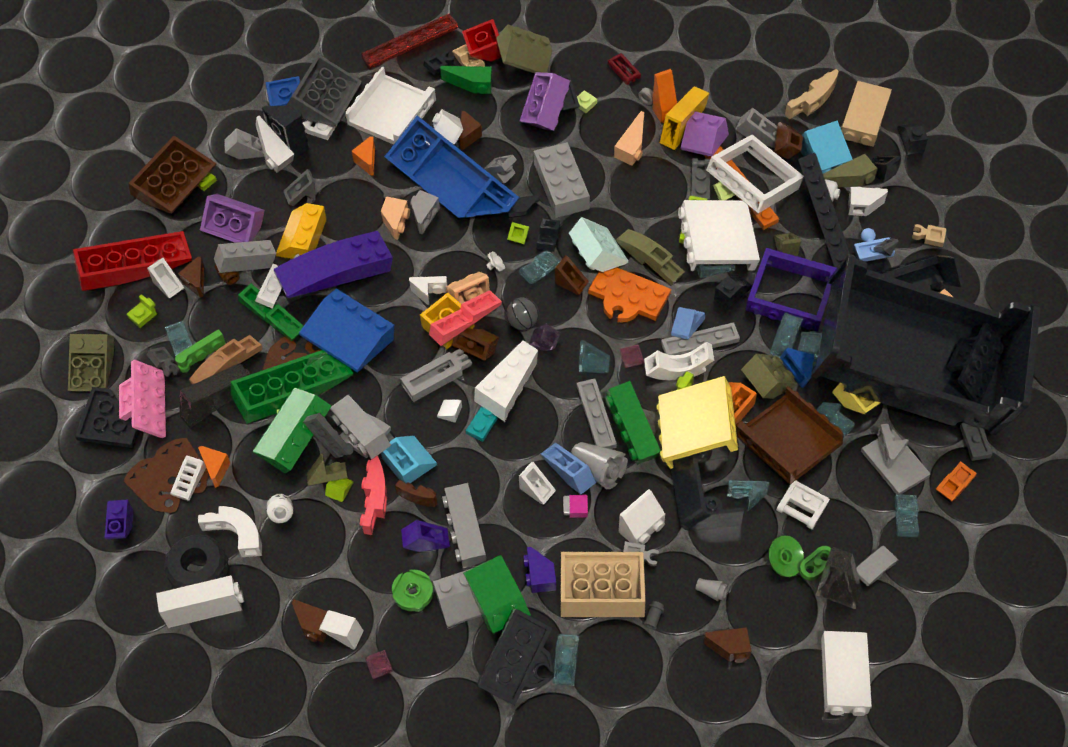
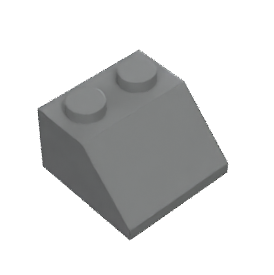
M466 571L433 581L435 594L447 628L482 616L463 574Z

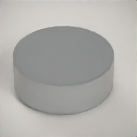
M643 88L638 94L639 99L646 105L653 104V91L649 88Z

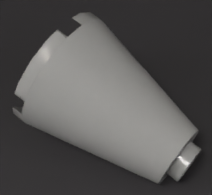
M580 442L572 448L571 453L589 466L595 481L603 488H613L617 485L616 479L623 477L628 463V459L624 457L625 453Z

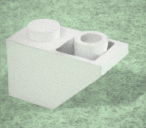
M851 187L848 197V215H869L885 203L888 189Z

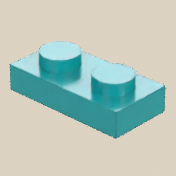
M481 406L466 429V434L483 442L498 417Z

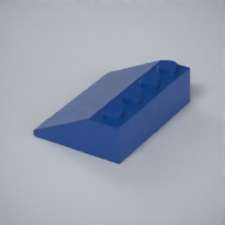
M335 289L323 299L300 330L299 335L358 372L394 340V324L340 290Z

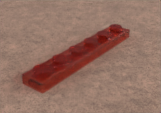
M450 13L361 53L362 58L371 69L457 29L458 24Z

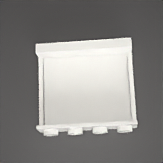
M381 67L374 74L371 82L365 86L363 92L356 97L353 105L347 109L345 114L347 124L394 145L416 116L422 119L436 101L435 89L428 87L426 91L420 90L385 75V69Z
M683 201L682 207L678 210V216L682 220L681 232L685 236L684 247L687 248V263H690L691 271H694L696 264H747L748 271H755L760 258L749 208L744 201Z

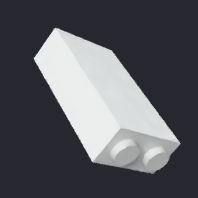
M232 576L156 593L159 613L168 628L241 611V603L244 602L243 592L240 590L238 582H234Z
M824 631L821 644L825 712H831L832 715L852 713L854 716H864L869 713L872 707L867 633Z

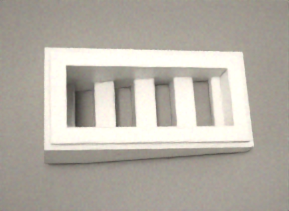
M186 455L170 494L172 496L187 501L190 500L206 469L204 461ZM183 480L189 481L190 484L184 483ZM182 487L188 490L187 492L179 490V488Z

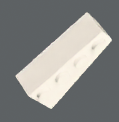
M522 341L475 387L474 401L505 422L510 409L515 404L516 398L520 395L525 382H527L537 364L538 350Z

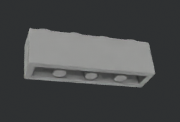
M349 395L331 406L330 410L333 414L331 419L337 426L340 425L339 427L342 432L348 435L354 445L358 444L357 447L363 455L367 454L373 459L391 446L385 433Z
M468 483L444 488L445 496H442L444 508L448 507L449 513L446 514L448 525H453L454 529L450 533L453 544L457 543L458 549L455 550L457 562L461 561L463 568L486 562V554Z

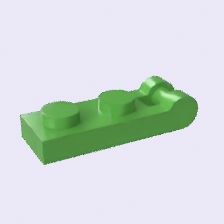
M216 330L176 355L175 360L181 372H188L193 364L205 359L206 356L226 344L220 330Z

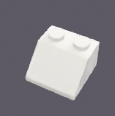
M648 489L620 514L619 533L629 542L643 545L650 539V535L654 531H660L665 525V513L652 491Z

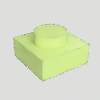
M585 90L577 96L580 105L579 109L585 113L597 104V98Z
M721 182L713 185L719 200H726L735 196Z

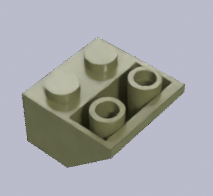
M755 354L741 369L762 398L773 399L786 392L787 386L792 389L797 385L794 375L789 370H786L783 366V361L776 355Z

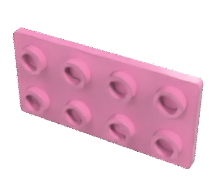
M133 360L131 361V378L119 385V418L126 421L132 417L133 428L164 438L166 437L165 376L163 370Z

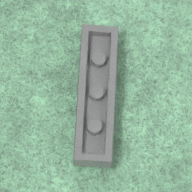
M730 323L696 331L689 340L676 336L662 339L661 345L665 354L682 355L693 351L705 342L712 344V348L737 343L740 337L735 324Z
M596 379L578 382L577 389L595 445L608 449L617 448Z

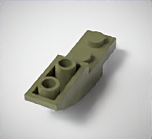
M628 229L616 239V242L642 265L647 263L671 286L685 273L684 270L671 260L673 255L643 234Z

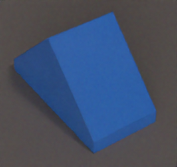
M787 348L780 359L785 367L794 375V379L800 387L803 388L811 379L814 355Z

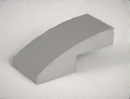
M883 545L865 559L853 573L869 586L878 580L885 571L895 565L898 559Z

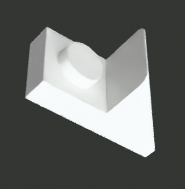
M446 276L409 277L411 291L427 305H429V293H447Z

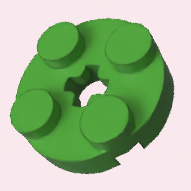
M409 570V572L404 574L401 573L392 584L393 599L404 610L420 612L432 600L434 593L432 582L429 576L420 570ZM415 586L418 592L410 594L408 588L412 589Z

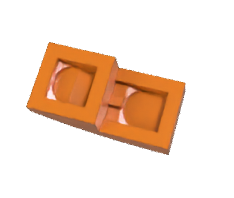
M960 461L954 470L938 485L936 490L953 502L976 477L977 473Z

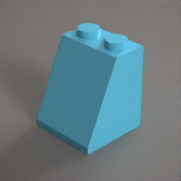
M838 121L807 130L802 134V155L805 157L816 153L823 173L853 160Z

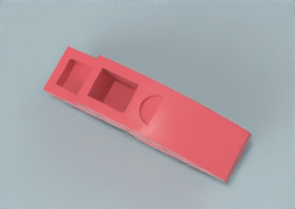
M378 455L367 461V477H364L362 480V489H364L366 496L365 514L361 515L360 526H362L364 534L368 535L373 533L376 518H385L387 506L386 481Z

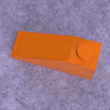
M671 69L654 75L652 109L660 123H664L666 114L677 104Z

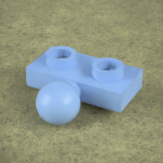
M871 228L864 229L861 232V239L864 242L854 244L853 246L857 259L866 262L894 256L895 250L891 256L874 251L875 246L890 238L874 240L876 236L874 230Z

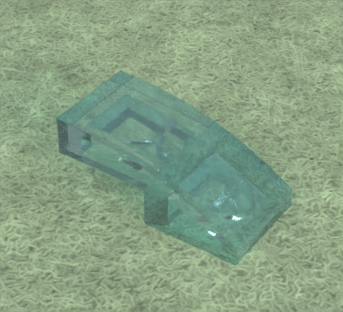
M547 250L535 256L532 263L521 267L519 274L530 284H533L550 273L559 264L560 260Z
M183 321L165 327L175 356L192 346Z
M896 495L897 536L918 537V504L916 495Z

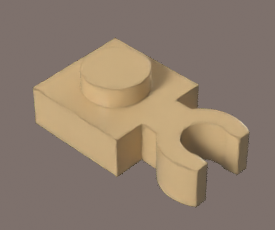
M918 224L914 226L913 231L919 233L913 232L912 239H925L924 244L943 247L946 228L928 225L927 229Z

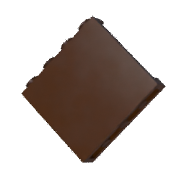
M788 386L782 398L750 422L745 424L741 420L736 424L737 438L790 485L843 445L842 430L838 426H834L824 414H820L811 403L806 402L797 391H793Z

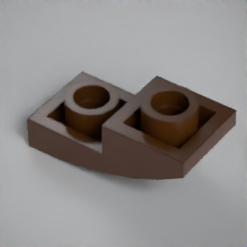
M402 480L395 484L396 492L402 498L423 506L435 507L437 505L436 493L431 488H425L420 484L415 489L409 482L405 483Z

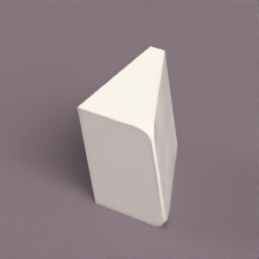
M444 400L437 417L456 422L462 408L461 400Z

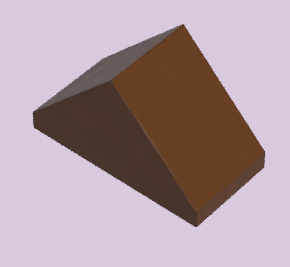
M462 111L461 124L463 131L459 140L460 149H465L482 137V125L466 111Z
M565 255L555 268V284L580 295L589 281L571 259Z
M197 257L178 274L183 285L197 296L204 297L205 266L202 258Z

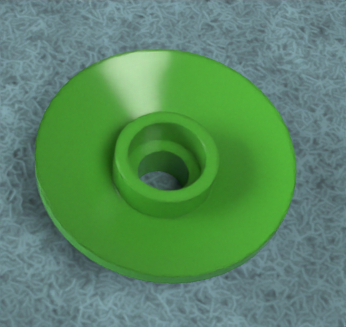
M780 536L771 543L769 560L771 566L779 575L791 577L799 573L800 565L804 560V553L796 539L790 536Z

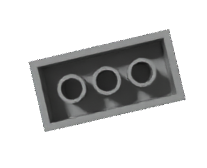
M568 142L535 150L534 165L555 218L590 209V196Z

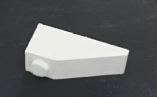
M258 116L256 117V128L266 164L270 169H274L278 173L293 161L294 153L267 123Z

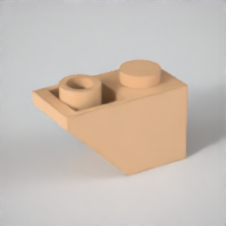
M386 197L381 209L382 220L394 239L398 240L400 233L404 232V222L410 216V209L406 200Z

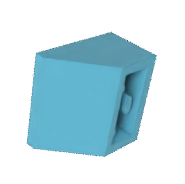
M415 436L396 437L390 441L391 446L381 452L384 462L398 479L405 483L413 482L437 465V462Z

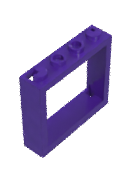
M766 248L747 300L746 311L763 315L773 320L784 321L790 325L801 326L807 330L819 331L830 294L831 284H828V281L837 268ZM766 266L827 282L817 315L755 298Z

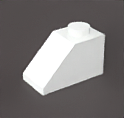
M443 109L435 114L432 121L434 129L451 143L455 144L463 131L460 118Z

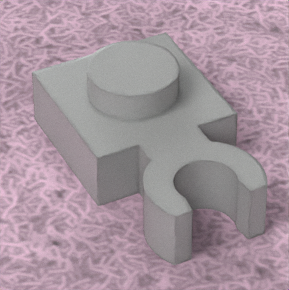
M625 541L623 552H643L644 561L648 565H657V561H652L650 556L658 555V550L644 551L645 545Z

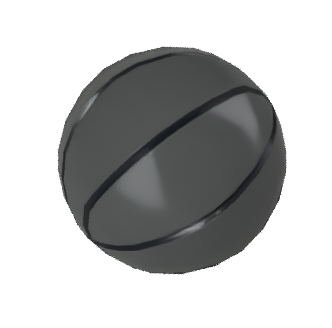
M524 297L514 299L507 307V321L517 330L531 329L538 322L539 309L531 299Z

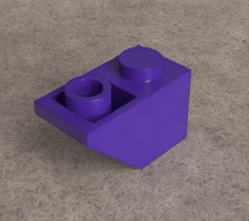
M128 500L107 501L105 539L126 538L133 524L132 506Z
M527 547V555H523L524 565L529 567V574H526L527 586H531L532 593L555 591L554 563L532 547Z

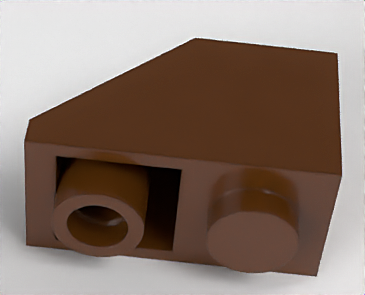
M779 122L774 152L786 159H790L801 151L803 135L794 128Z

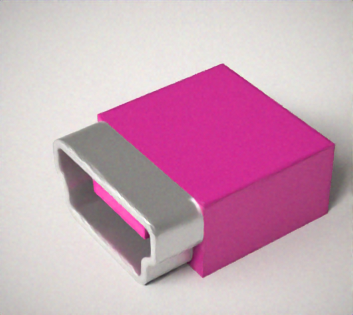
M587 495L563 496L564 515H570V518L588 517Z

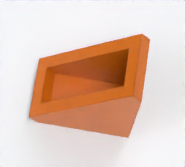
M369 137L352 150L354 163L369 175H374L375 144L374 138Z
M200 446L198 449L214 487H219L230 465L228 455Z

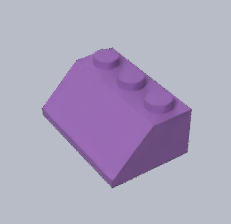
M536 72L519 122L554 131L558 123L559 113L563 108L565 95L569 90L570 80L554 73Z
M219 194L210 195L206 199L200 231L235 243L251 242L261 228L265 210Z

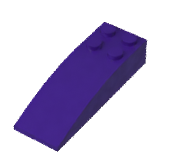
M374 231L339 240L309 251L274 268V273L287 298H292L389 272L393 257L380 233Z

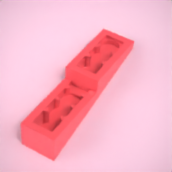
M489 290L462 303L460 310L432 323L429 335L442 346L499 307L502 301Z

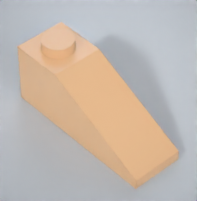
M641 111L614 146V158L633 166L636 160L639 161L643 154L641 149L644 112Z

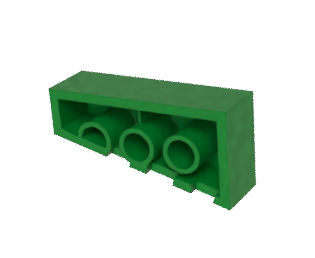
M628 381L608 389L604 401L621 433L624 443L629 448L628 452L632 461L635 460L636 464L639 465L659 457L661 450L631 382Z

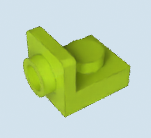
M142 294L139 296L140 303L127 313L128 318L139 328L157 315L154 308L156 306L149 297L146 299Z

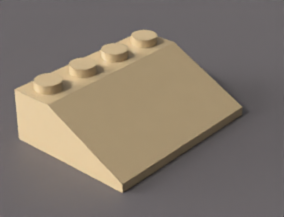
M561 552V617H645L643 552Z

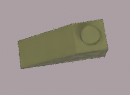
M863 154L823 173L825 179L837 182L838 187H859L869 184L875 179L877 167L866 154Z

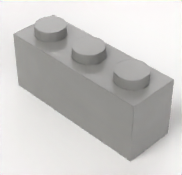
M271 240L218 244L214 261L219 273L271 268L276 252Z

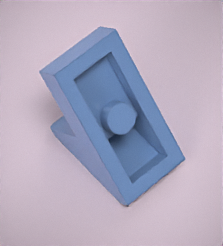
M679 307L671 335L689 340L705 320V313Z

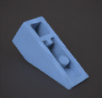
M554 443L541 453L545 461L579 494L584 493L596 483L589 466L559 444Z

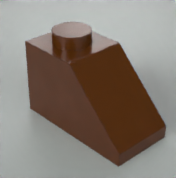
M467 328L454 337L452 346L482 360H486L495 353L499 337L483 329Z
M293 599L292 605L305 638L312 642H317V640L324 642L327 634L319 630L327 611Z
M747 627L705 632L704 644L727 661L742 663L750 659L752 651Z

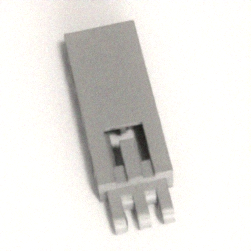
M461 349L453 353L448 352L400 378L401 385L412 401L415 402L462 376V370L471 366L472 361L468 359L467 354H464V351Z

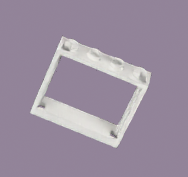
M750 135L712 156L706 169L758 214L797 191L804 179L801 173L754 135ZM748 151L784 180L785 183L763 194L726 162Z

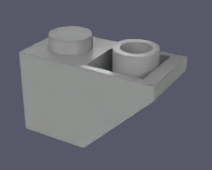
M236 128L225 139V153L238 159L264 157L260 139Z

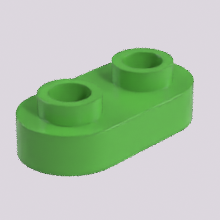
M821 546L802 561L799 568L800 575L810 581L817 579L833 565L836 558L834 550L828 546ZM821 557H826L828 560L823 561ZM806 569H811L813 573H808Z

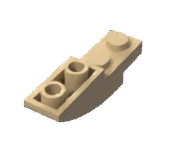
M835 69L832 72L826 73L818 80H813L809 85L808 92H804L800 97L792 99L787 103L785 116L791 119L801 112L808 116L821 107L833 92L839 71Z

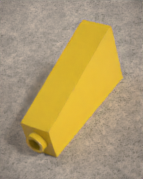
M694 86L666 114L660 144L673 150L678 147L683 140L687 121L694 112L702 113L705 109L709 96L708 92Z

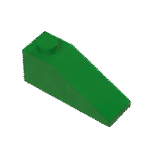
M440 66L441 80L472 93L491 94L492 67Z

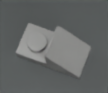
M514 155L495 158L484 169L500 182L506 183L515 174L512 164L516 161Z
M881 424L877 435L887 469L892 468L903 453L909 439L895 441L894 432L890 431L889 424Z

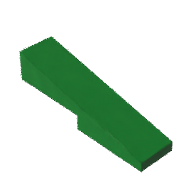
M252 283L238 294V301L289 340L293 341L299 336L303 325L283 307L275 304L272 309L255 302L260 290Z

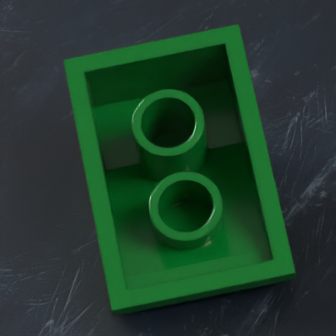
M501 555L463 573L487 629L493 634L504 629L513 609H518L529 616L531 615Z

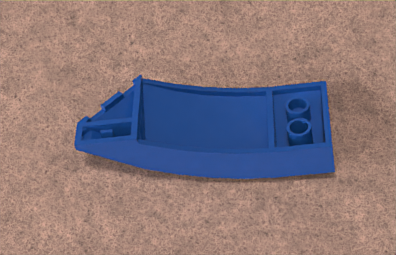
M419 116L414 118L384 156L425 191L438 197L439 202L458 218L506 213L520 199V197Z

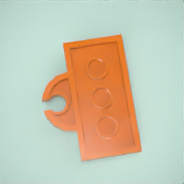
M616 267L604 272L599 271L588 289V294L604 300V312L609 319L613 317V311L620 310L623 312L617 318V322L620 323L629 322L635 319L638 314L656 321L671 294V289Z

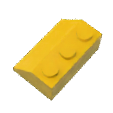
M306 203L291 212L276 256L294 259L297 254L302 255L316 249L327 220L324 206Z

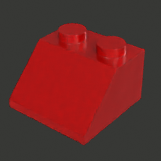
M493 19L462 31L471 57L487 61L501 58L497 42L499 31Z

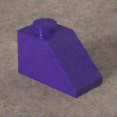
M416 520L401 529L403 548L422 552L450 547L448 528Z

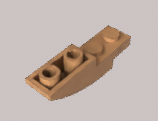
M251 335L240 341L232 339L204 361L189 380L198 390L203 392L231 375L233 367L260 352L262 345Z

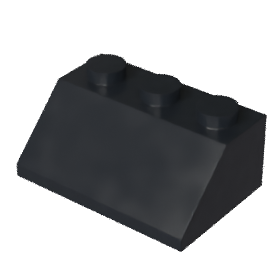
M291 106L262 107L265 122L294 153L293 161L309 149L308 138L305 134L306 129L302 121L303 116L298 110H294Z

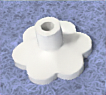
M494 251L488 254L490 262L487 264V267L490 270L494 267L498 271L505 269L502 259Z

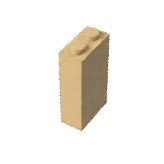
M861 81L857 82L841 130L845 140L874 147L892 89Z

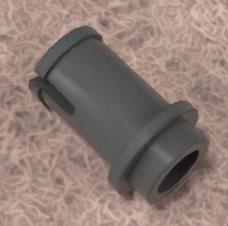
M652 601L648 605L649 612L644 622L645 627L656 630L660 615L664 613L663 604Z

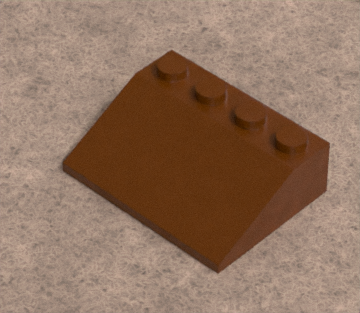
M173 136L128 183L130 195L146 205L172 214L212 171L217 163L176 136Z

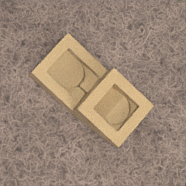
M466 44L452 51L462 66H485L483 60L470 56Z

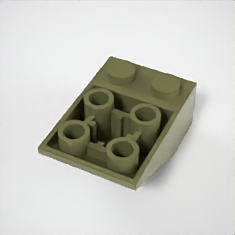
M70 334L68 391H91L92 387L107 389L114 356V336L105 334Z

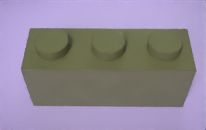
M507 24L497 36L503 63L532 73H547L552 54L549 38Z

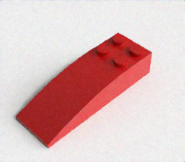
M184 231L73 249L75 267L82 291L120 285L150 277L147 268L161 258L165 259L171 269L192 261Z

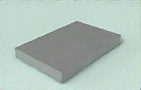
M891 430L894 432L895 441L902 440L894 430ZM879 438L861 449L864 456L897 496L929 478L931 475L908 446H906L892 468L887 469Z

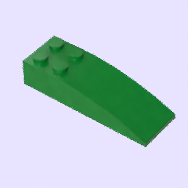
M321 350L231 381V397L246 424L276 414L277 409L282 407L293 388L319 395L353 376V372L350 367Z

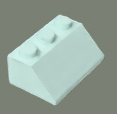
M581 217L569 232L572 243L577 246L579 254L585 259L587 267L591 270L596 269L604 272L628 263V259L608 228Z

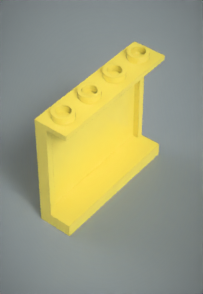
M725 376L658 396L659 404H657V410L660 415L658 425L661 430L659 440L662 445L660 455L662 461L666 462L670 469L673 468V460L725 445L730 452L738 450L732 390Z

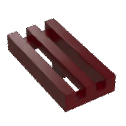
M622 53L608 60L607 64L626 85H629L630 81L634 82L636 78H641V73Z

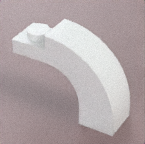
M708 342L682 355H668L656 351L644 359L646 376L670 381L678 380L680 376H684L686 371L694 374L695 377L706 372L705 366L714 361L712 344Z
M219 506V514L206 513L205 515H198V523L202 531L230 530L238 535V550L241 557L262 556V542L258 530L252 519L244 512L232 507Z

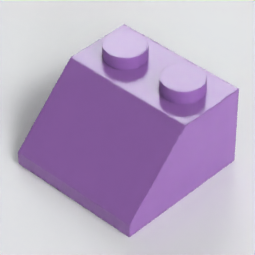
M694 112L686 123L681 150L712 157L729 135L726 118Z

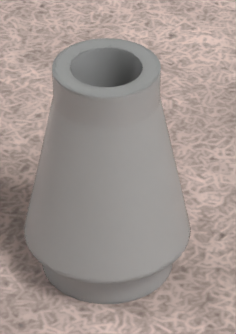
M699 578L696 590L716 601H723L728 591V585L724 584V581Z

